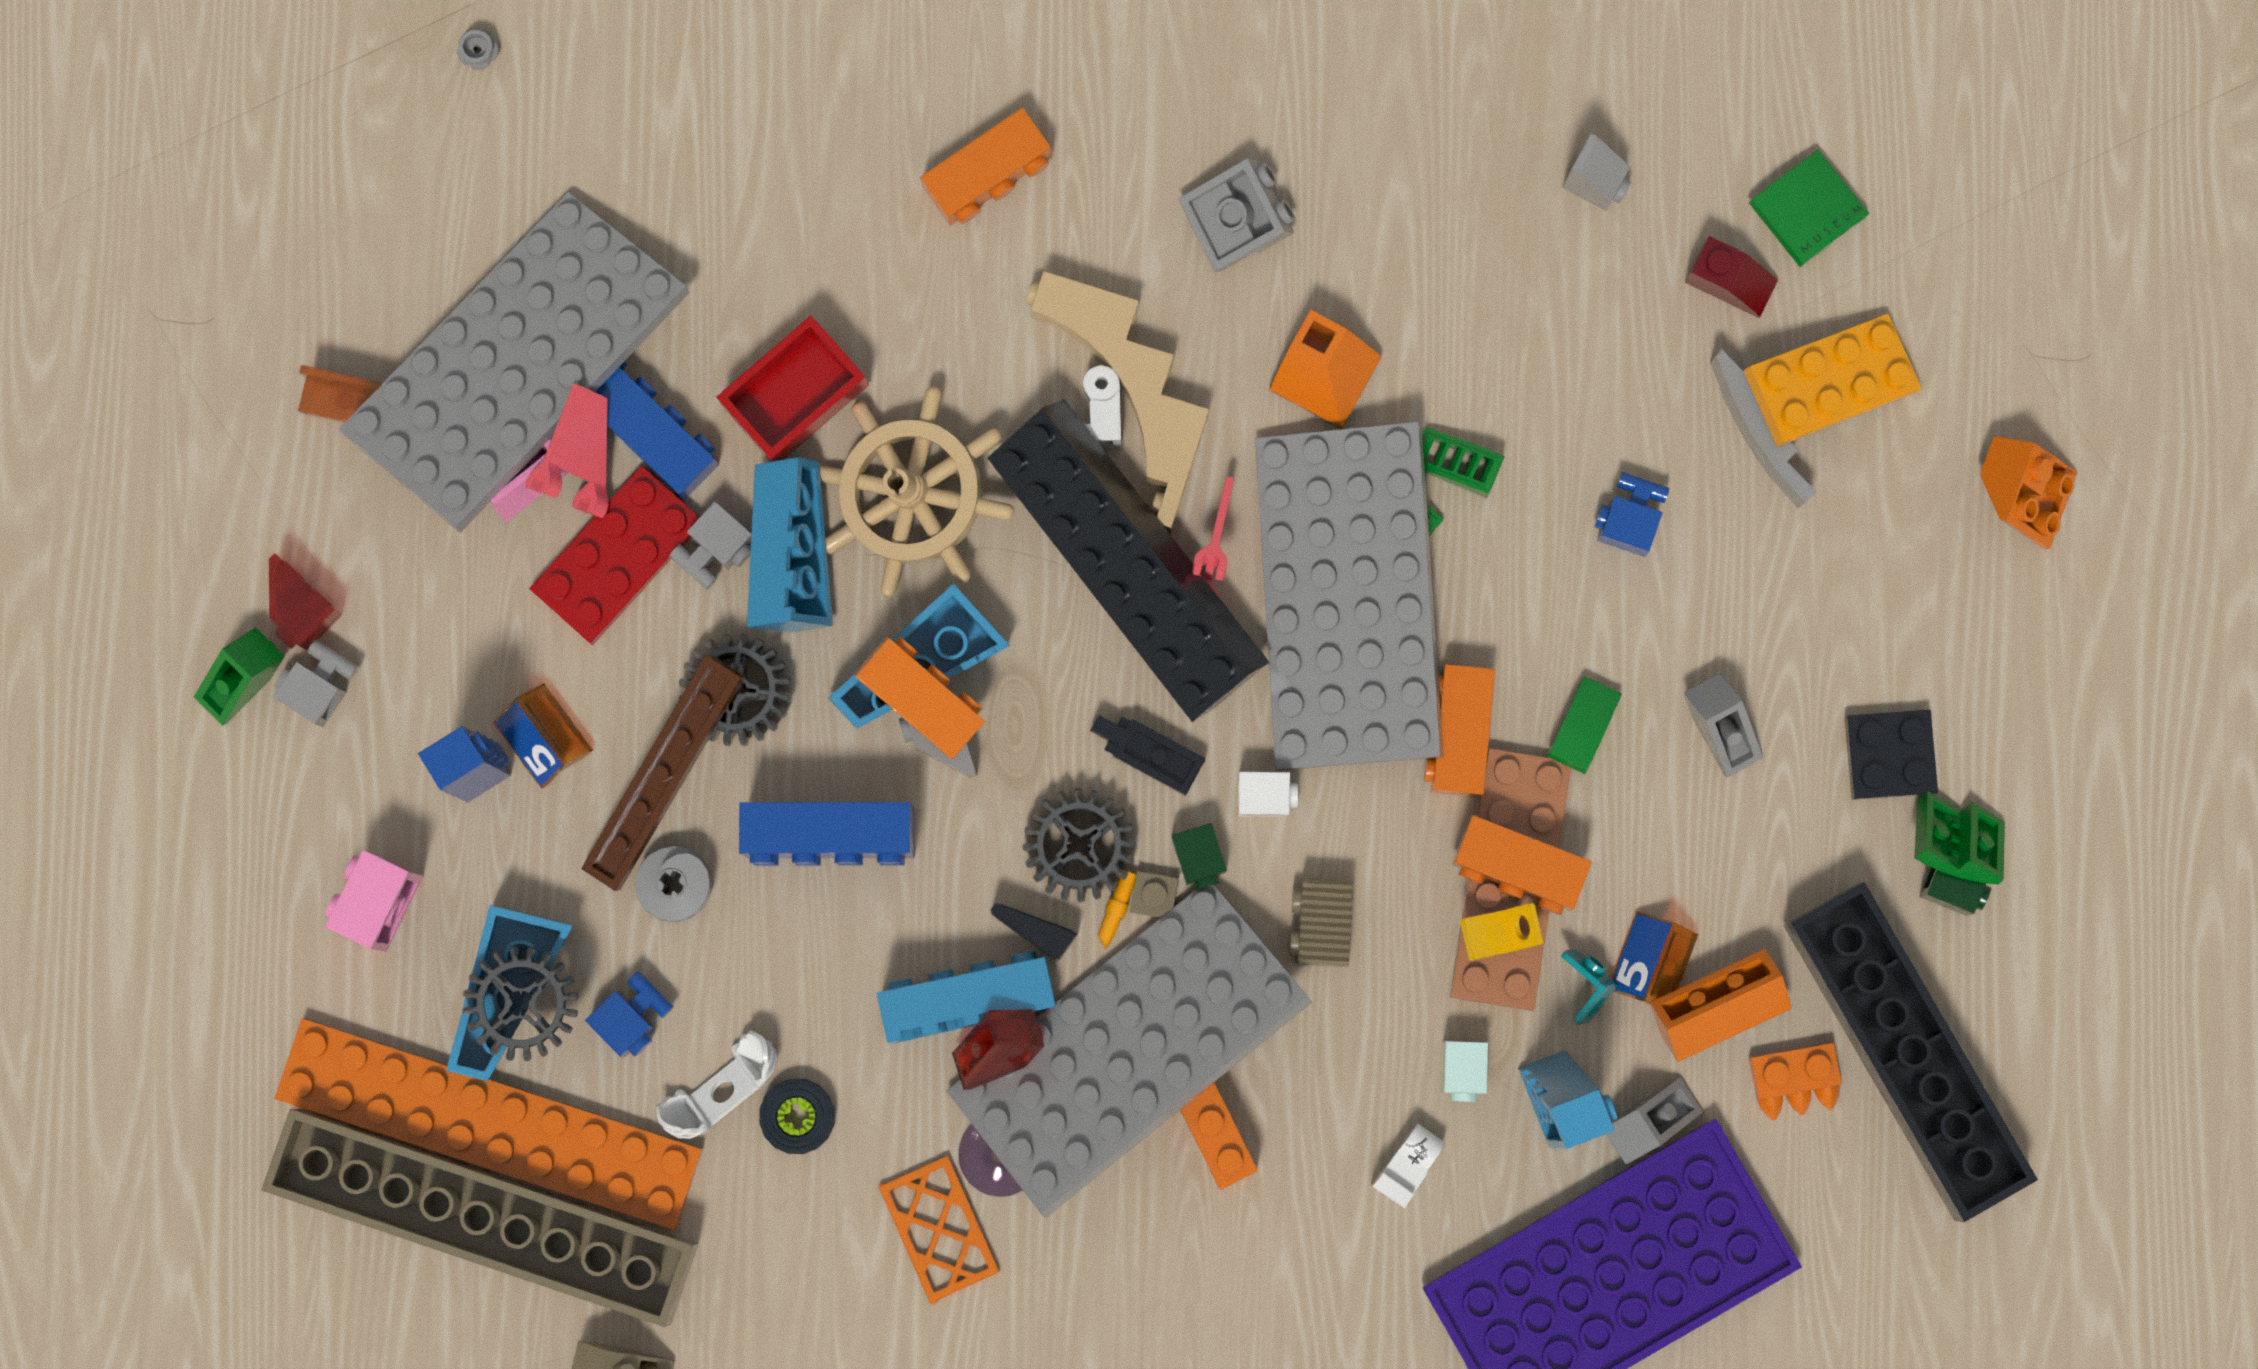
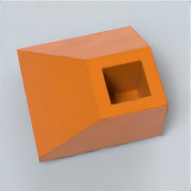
M1310 309L1291 343L1269 391L1342 429L1382 356L1345 327Z
M1993 436L1980 476L1999 519L2040 547L2050 549L2054 536L2059 531L2061 517L2067 500L2073 492L2074 481L2078 472L2035 442Z

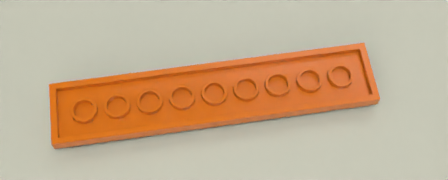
M301 1019L274 1099L672 1230L677 1229L703 1151L702 1148L491 1079L486 1081L446 1071L448 1065L308 1019Z

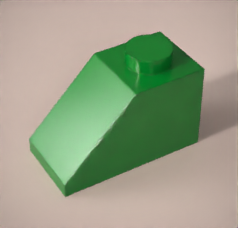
M255 627L222 648L195 693L194 698L223 726L270 681L285 656Z

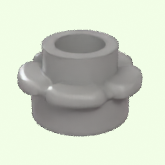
M482 29L471 30L460 38L457 54L464 65L469 64L472 69L481 70L488 67L490 61L496 59L498 45L493 42V36L488 31ZM480 46L481 52L475 53L474 48Z

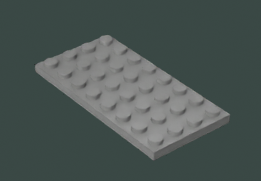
M567 192L345 421L339 430L356 447L461 533L501 489L536 455L544 444L553 437L573 383L596 392L690 292L685 284Z
M1409 422L1255 438L1275 769L1290 770L1442 758L1443 742L1422 424L1420 422Z
M1215 885L1193 891L1055 1003V1008H1050L1043 1012L950 1087L947 1093L1046 1219L1312 1002Z

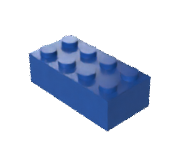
M739 802V854L749 858V863L753 864V866H779V858H792V863L796 864V866H821V858H835L834 863H838V866H863V858H877V863H880L881 866H904L905 858L915 857V808L910 802Z

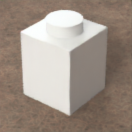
M1239 772L1238 817H1289L1290 808L1298 807V783H1290V772Z

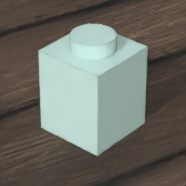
M1444 1041L1442 1046L1441 1093H1451V1101L1476 1102L1477 1094H1487L1488 1043Z

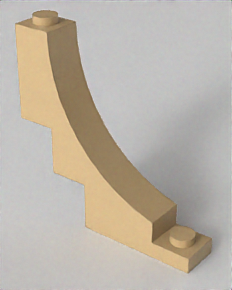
M1043 271L1040 282L1032 281L1026 299V304L1032 306L1031 316L1072 336L1087 347L1105 366L1113 369L1118 375L1120 386L1129 399L1143 438L1146 457V483L1166 489L1165 494L1161 492L1156 493L1151 511L1165 529L1171 533L1208 419L1209 409L1163 395L1173 366L1174 355L1128 341L1139 309L1138 300Z

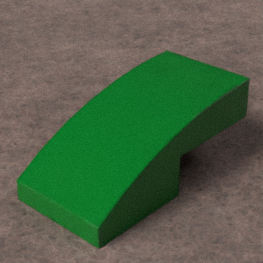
M1584 676L1559 727L1547 757L1586 774L1622 693Z

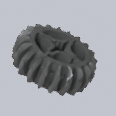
M724 634L722 637L724 647L721 649L718 648L713 639L707 641V646L712 652L710 654L721 661L734 657L730 667L745 676L741 686L743 688L746 687L750 692L740 693L733 703L730 702L725 711L724 722L719 721L709 741L715 742L720 732H724L723 744L730 747L732 745L734 734H738L739 742L742 746H748V732L753 731L756 739L762 741L765 737L759 727L766 724L770 730L776 731L778 726L770 717L773 713L783 718L787 716V711L777 706L778 701H792L791 694L780 692V687L791 685L792 679L788 676H777V674L787 668V665L784 661L770 664L777 655V651L773 647L768 649L763 655L760 654L764 645L762 639L757 638L751 648H747L748 636L746 634L739 635L737 646H733L732 638L729 634ZM699 649L694 650V656L702 662L705 654ZM747 658L757 662L764 668L768 677L769 688L760 687L748 682ZM688 662L684 664L685 670L695 674L698 667ZM681 678L679 679V685L687 688L691 679ZM766 701L763 709L755 717L748 721L737 723L742 708L746 703Z
M1076 788L1073 793L1074 802L1067 803L1066 795L1061 791L1057 793L1061 804L1059 807L1054 808L1048 799L1043 801L1044 808L1049 812L1046 817L1036 811L1032 813L1031 817L1041 825L1039 829L1025 827V834L1036 837V842L1024 843L1022 847L1023 851L1026 852L1036 851L1037 857L1029 858L1025 861L1027 868H1033L1039 864L1042 868L1033 876L1035 882L1038 883L1048 876L1051 881L1046 886L1045 891L1051 894L1054 892L1059 884L1063 886L1061 892L1062 900L1067 901L1070 896V889L1077 890L1078 902L1083 903L1085 902V889L1092 888L1093 896L1098 900L1102 897L1098 885L1104 883L1107 889L1113 892L1116 890V885L1110 877L1115 874L1120 879L1125 880L1128 874L1118 866L1120 862L1126 864L1134 863V857L1123 854V848H1135L1136 840H1123L1122 834L1131 832L1133 825L1132 823H1126L1122 826L1118 825L1117 821L1122 819L1126 812L1121 808L1111 815L1108 810L1113 804L1112 798L1107 797L1100 807L1096 805L1098 799L1097 791L1092 790L1089 795V801L1084 802L1082 801L1081 789ZM1084 811L1097 815L1102 820L1088 829L1080 830L1075 828L1064 815L1070 812ZM1054 823L1063 835L1065 843L1056 856L1047 861L1044 852V842L1049 828ZM1066 828L1079 839H1083L1086 836L1090 837L1093 833L1097 832L1090 838L1092 844L1087 845V848L1090 849L1088 853L1094 861L1093 863L1080 852H1076L1073 855L1069 854L1062 859L1069 853L1067 847L1072 846V843L1069 842L1071 838L1065 830ZM1111 829L1115 840V850L1111 862L1105 868L1096 856L1094 848L1098 840ZM1073 861H1079L1084 863L1095 877L1085 880H1073L1061 876L1056 871Z
M511 946L510 954L512 960L505 961L503 954L497 950L493 953L498 963L497 966L492 968L487 961L482 960L479 965L487 972L486 976L483 979L473 973L469 976L471 982L479 985L477 992L472 990L463 991L464 997L476 998L475 1006H466L462 1009L463 1014L476 1013L478 1020L470 1022L467 1028L469 1031L476 1030L480 1026L484 1029L485 1033L476 1040L479 1045L484 1044L489 1037L496 1041L490 1049L492 1055H497L501 1045L509 1047L506 1053L507 1060L512 1061L514 1059L516 1048H523L524 1061H530L532 1056L530 1047L537 1045L540 1055L544 1057L548 1054L547 1048L543 1043L544 1041L550 1039L556 1047H559L562 1041L554 1034L556 1030L560 1028L566 1033H571L573 1030L569 1024L562 1022L564 1015L570 1017L578 1016V1010L566 1008V1001L579 999L578 993L565 994L563 987L571 985L574 982V978L568 976L561 981L556 975L565 968V965L559 962L552 970L546 966L552 956L549 952H545L540 962L533 960L535 947L529 946L526 951V959H519L518 947ZM526 967L537 970L542 975L530 986L517 988L501 973L512 968ZM493 983L504 996L505 1006L503 1011L490 1023L485 1012V996L490 984ZM550 984L553 985L557 996V1010L551 1024L541 1016L536 1007L537 998ZM505 986L513 993L520 991L521 996L523 991L530 993L535 987H538V990L531 996L532 999L528 1003L532 1009L531 1012L537 1017V1021L533 1020L529 1014L522 1016L521 1011L519 1016L512 1014L506 1020L503 1019L510 1011L509 1008L513 1005V1001L510 998L511 995L505 990ZM520 1018L527 1020L540 1034L530 1039L517 1040L508 1038L499 1032L511 1021Z

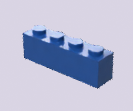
M624 361L595 392L607 398V427L685 500L719 466L712 457L717 450L700 433L694 438L682 428L687 421L671 405H668L663 410L653 400L657 392L642 377L639 376L633 381L623 371L627 366V363Z
M464 726L457 728L417 753L438 788L466 802H470L511 776L505 767L511 761L499 742L495 743L492 738L488 739L485 734L481 735L478 730L473 732Z

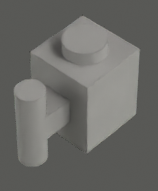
M714 501L687 531L688 535L700 546L691 554L679 544L669 555L672 560L707 590L718 578L707 568L710 562L716 559L727 570L734 564L740 567L751 554V533Z
M316 639L307 652L320 661L315 670L312 671L298 662L292 668L290 666L286 667L275 683V688L278 690L273 697L314 724L324 727L346 694V692L331 683L336 673H339L348 680H351L357 673L359 666Z

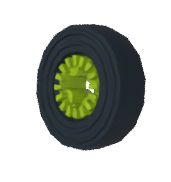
M789 1079L776 1084L765 1095L759 1109V1124L764 1137L774 1148L787 1154H806L818 1149L829 1138L835 1125V1108L830 1096L820 1085L806 1079ZM799 1104L800 1110L808 1111L809 1119L803 1120V1128L796 1129L793 1122L787 1123L786 1114L792 1112V1105Z

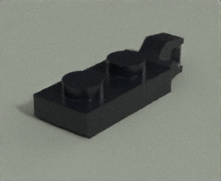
M1098 715L1090 729V732L1108 741L1104 750L1112 754L1113 758L1184 796L1187 795L1206 758L1134 719L1130 721L1121 717L1119 723L1115 724Z

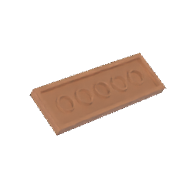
M1489 748L1484 795L1480 797L1477 817L1559 848L1571 768L1547 757ZM1484 878L1482 884L1468 880L1462 919L1534 903L1544 943L1470 961L1462 928L1460 927L1450 998L1534 1011L1549 911L1537 906L1540 899L1525 893L1522 899H1517L1499 892L1500 884L1486 878ZM1521 915L1519 920L1520 930L1523 936L1528 938L1530 932L1529 923Z

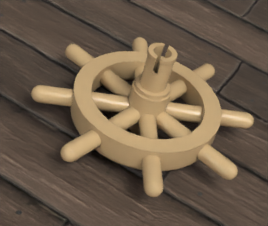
M930 387L926 390L919 420H900L879 426L864 402L854 403L851 409L852 414L866 436L851 451L843 469L819 465L821 482L839 485V503L846 522L845 526L826 538L827 555L834 553L856 538L867 549L886 558L880 592L884 597L895 595L903 563H921L942 557L955 580L959 583L967 582L970 579L971 573L955 547L970 532L978 514L1003 520L1011 519L1014 515V507L1011 504L982 498L981 477L975 462L976 458L1001 442L1002 433L998 429H991L965 446L949 431L935 425L941 400V391L937 387ZM905 440H914L908 469H906L892 445ZM932 442L942 447L950 456L924 473L930 443ZM877 455L888 470L883 478L865 474L869 464ZM955 472H959L961 494L932 488ZM860 490L889 496L863 513L860 502ZM929 504L956 510L952 520L944 529ZM898 511L891 541L883 539L872 527ZM915 514L930 539L907 544Z

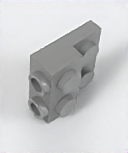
M1247 158L1178 198L1214 272H1221L1254 252L1260 253L1294 233L1290 223L1295 221L1294 213L1284 199L1278 201L1272 189V186L1277 184V180L1273 171L1265 162L1260 165L1258 160Z

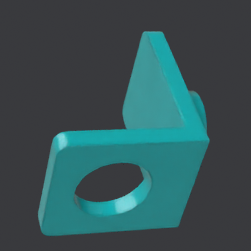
M1576 949L1565 950L1561 957L1598 988L1573 1019L1578 1025L1589 1023L1618 985L1605 974L1607 968L1595 957L1589 954L1585 957Z

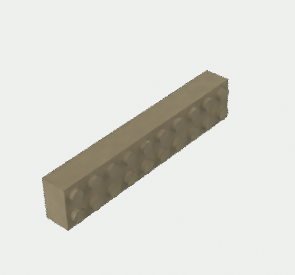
M289 1109L261 1191L662 1327H667L672 1323L698 1247V1243L303 1109Z

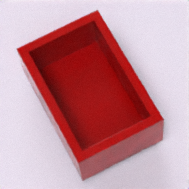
M810 315L717 395L716 398L724 410L769 461L773 462L784 460L864 391L869 384L866 376Z

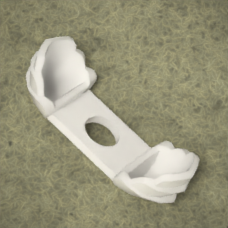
M752 1030L742 1035L739 1043L731 1047L735 1057L731 1063L690 1096L684 1090L679 1089L676 1090L673 1096L665 1097L662 1103L657 1104L656 1114L659 1124L663 1126L666 1132L679 1139L693 1138L709 1131L715 1123L767 1083L777 1061L776 1049L772 1047V1043ZM724 1082L733 1083L734 1092L730 1099L722 1103L715 1102L713 1097L715 1089Z

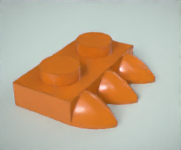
M1834 1043L1749 1058L1757 1102L1761 1110L1770 1119L1776 1120L1780 1114L1783 1105V1095L1786 1096L1791 1107L1800 1115H1804L1810 1105L1811 1090H1814L1820 1103L1827 1109L1832 1110L1836 1105L1842 1081Z

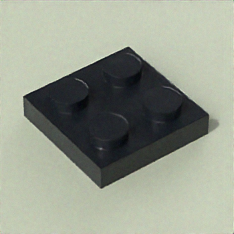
M1931 709L1847 715L1844 717L1852 800L1923 795L1927 791L1932 794L1938 793Z

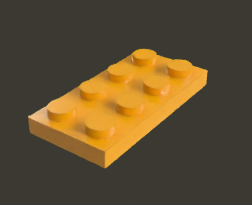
M1889 314L1762 361L1743 371L1777 447L1915 394L1922 389Z

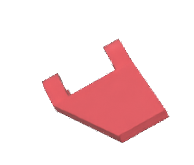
M573 383L544 460L529 474L526 488L557 498L562 488L560 470H563L588 482L575 495L572 507L584 513H590L603 518L608 509L606 489L607 398Z
M1226 476L1211 543L1196 553L1192 567L1193 575L1200 576L1201 568L1206 564L1204 579L1219 598L1220 595L1214 587L1212 579L1216 567L1215 579L1222 581L1228 565L1227 557L1220 548L1234 482V478Z

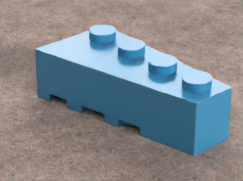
M796 457L755 464L747 628L791 633L833 626L819 461Z
M954 584L950 585L891 639L895 642L900 636L919 652L914 658L916 662L926 670L931 664L934 665L949 679L1010 646ZM854 675L828 697L856 729L893 710Z
M490 905L472 973L483 979L487 972L480 967L479 963L485 960L492 968L497 966L498 963L493 954L497 950L503 954L505 961L512 960L510 954L511 946L518 947L519 959H526V951L529 946L535 947L533 960L540 962L545 952L551 953V959L546 965L550 969L573 926ZM526 967L512 968L501 973L517 988L530 986L542 975L539 971ZM470 981L468 990L477 992L479 985ZM493 983L490 984L485 996V1012L490 1023L503 1011L505 1006L504 996ZM505 986V990L511 995L510 998L513 1001V1005L509 1008L510 1011L503 1019L506 1020L512 1014L519 1016L520 1011L522 1016H525L529 1008L528 1003L532 999L531 996L538 990V987H535L530 993L523 991L521 996L520 991L513 993ZM465 997L463 1007L475 1006L476 998ZM462 1011L446 1071L489 1081L507 1046L501 1045L497 1055H492L490 1049L496 1042L489 1037L484 1044L479 1045L476 1040L485 1033L484 1029L480 1026L476 1030L469 1031L467 1028L470 1022L478 1020L477 1014L466 1015ZM519 1018L511 1021L499 1033L512 1039L522 1019Z
M1032 951L1011 956L1012 964L995 967L994 960L970 965L971 973L954 976L953 969L929 974V981L913 985L912 979L888 983V990L877 992L887 1043L895 1044L1055 1008V998L1046 958H1037L1036 952Z
M1565 1050L1518 1068L1548 1147L1568 1149L1615 1131L1611 1121L1617 1120L1618 1117L1609 1095H1601L1596 1085Z

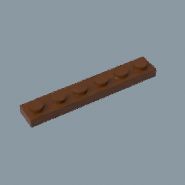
M705 655L581 868L583 871L612 890H621L745 678L744 675L713 655Z

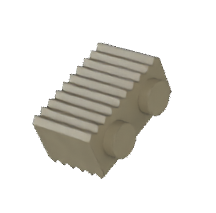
M1302 879L1301 888L1293 887L1292 913H1300L1299 930H1291L1289 955H1297V964L1334 967L1349 966L1353 881Z

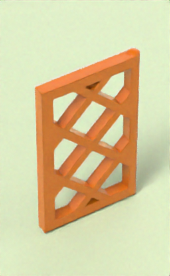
M948 1156L891 1182L881 1183L878 1186L930 1304H935L939 1299L1000 1272ZM944 1167L952 1185L949 1195L925 1187L931 1172ZM922 1177L919 1184L911 1182ZM902 1185L917 1190L908 1214L898 1211L890 1193L891 1190ZM922 1193L946 1201L937 1225L914 1217ZM952 1204L961 1207L970 1226L967 1236L943 1228ZM911 1222L935 1231L926 1255L917 1252L908 1233ZM940 1234L964 1242L956 1266L932 1257ZM970 1245L980 1248L988 1268L978 1273H972L961 1268ZM929 1263L953 1272L947 1287L934 1292L926 1274ZM958 1275H962V1276H964V1277H967V1278H964V1279H962V1280L956 1282V1280H957V1278H958Z

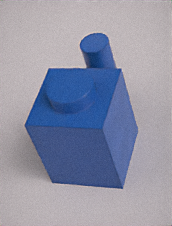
M1622 471L1617 487L1632 492L1630 500L1615 496L1609 506L1601 505L1594 524V528L1601 530L1597 541L1645 557L1650 551L1663 513L1646 507L1648 499L1665 503L1670 488Z
M637 971L627 981L638 993L631 1001L620 991H614L585 1020L619 1057H626L629 1053L636 1057L652 1042L653 1039L648 1034L655 1027L643 1015L650 1007L661 1018H664L674 1008L640 971Z

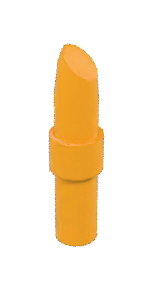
M1126 870L1125 872L1128 876L1125 880L1119 878L1116 890L1112 898H1109L1104 910L1106 914L1097 935L1105 950L1114 938L1121 919L1125 917L1129 907L1127 904L1135 886L1136 874Z

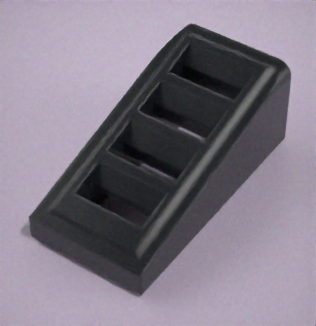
M995 903L990 910L993 917L1056 962L1061 960L1078 936L1071 929L1003 904Z

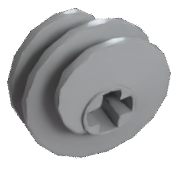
M677 846L660 848L647 856L639 867L635 880L637 898L643 908L655 918L668 922H680L694 917L704 908L711 894L712 880L708 866L703 858L687 848ZM680 873L679 882L683 885V889L680 893L672 891L669 896L667 894L669 886L664 881L669 875L675 878L676 874Z

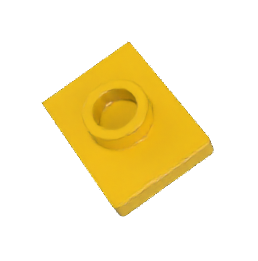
M1534 903L1460 920L1470 961L1544 943ZM1521 915L1529 923L1530 932L1528 938H1525L1520 930L1519 920Z

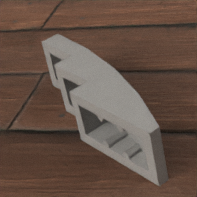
M1721 350L1710 363L1724 401L1744 440L1767 474L1799 509L1817 491L1787 462L1798 449L1791 442L1779 447L1776 446L1743 370Z

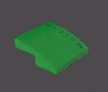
M1819 150L1797 164L1749 202L1750 206L1799 267L1828 248L1835 240L1869 215V212Z
M1929 791L1917 800L1914 859L1941 872L1970 881L1998 885L2004 880L2005 821L1973 802L1968 804L1963 810H1959Z

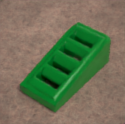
M1426 427L1422 437L1425 473L1487 498L1505 456ZM1435 441L1440 443L1441 447L1434 463L1431 464L1426 462V459ZM1452 448L1457 452L1448 470L1441 466L1448 449ZM1466 454L1471 456L1472 459L1464 476L1457 473ZM1483 461L1488 464L1481 481L1473 479L1479 462Z

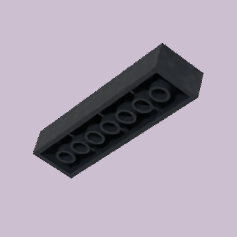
M1065 399L1041 408L987 458L1191 722L1212 711L1269 663L1268 659L1201 573L1200 576L1193 575V563Z
M1866 883L1855 884L1785 924V930L1954 1221L1966 1222L2036 1182L2038 1179Z

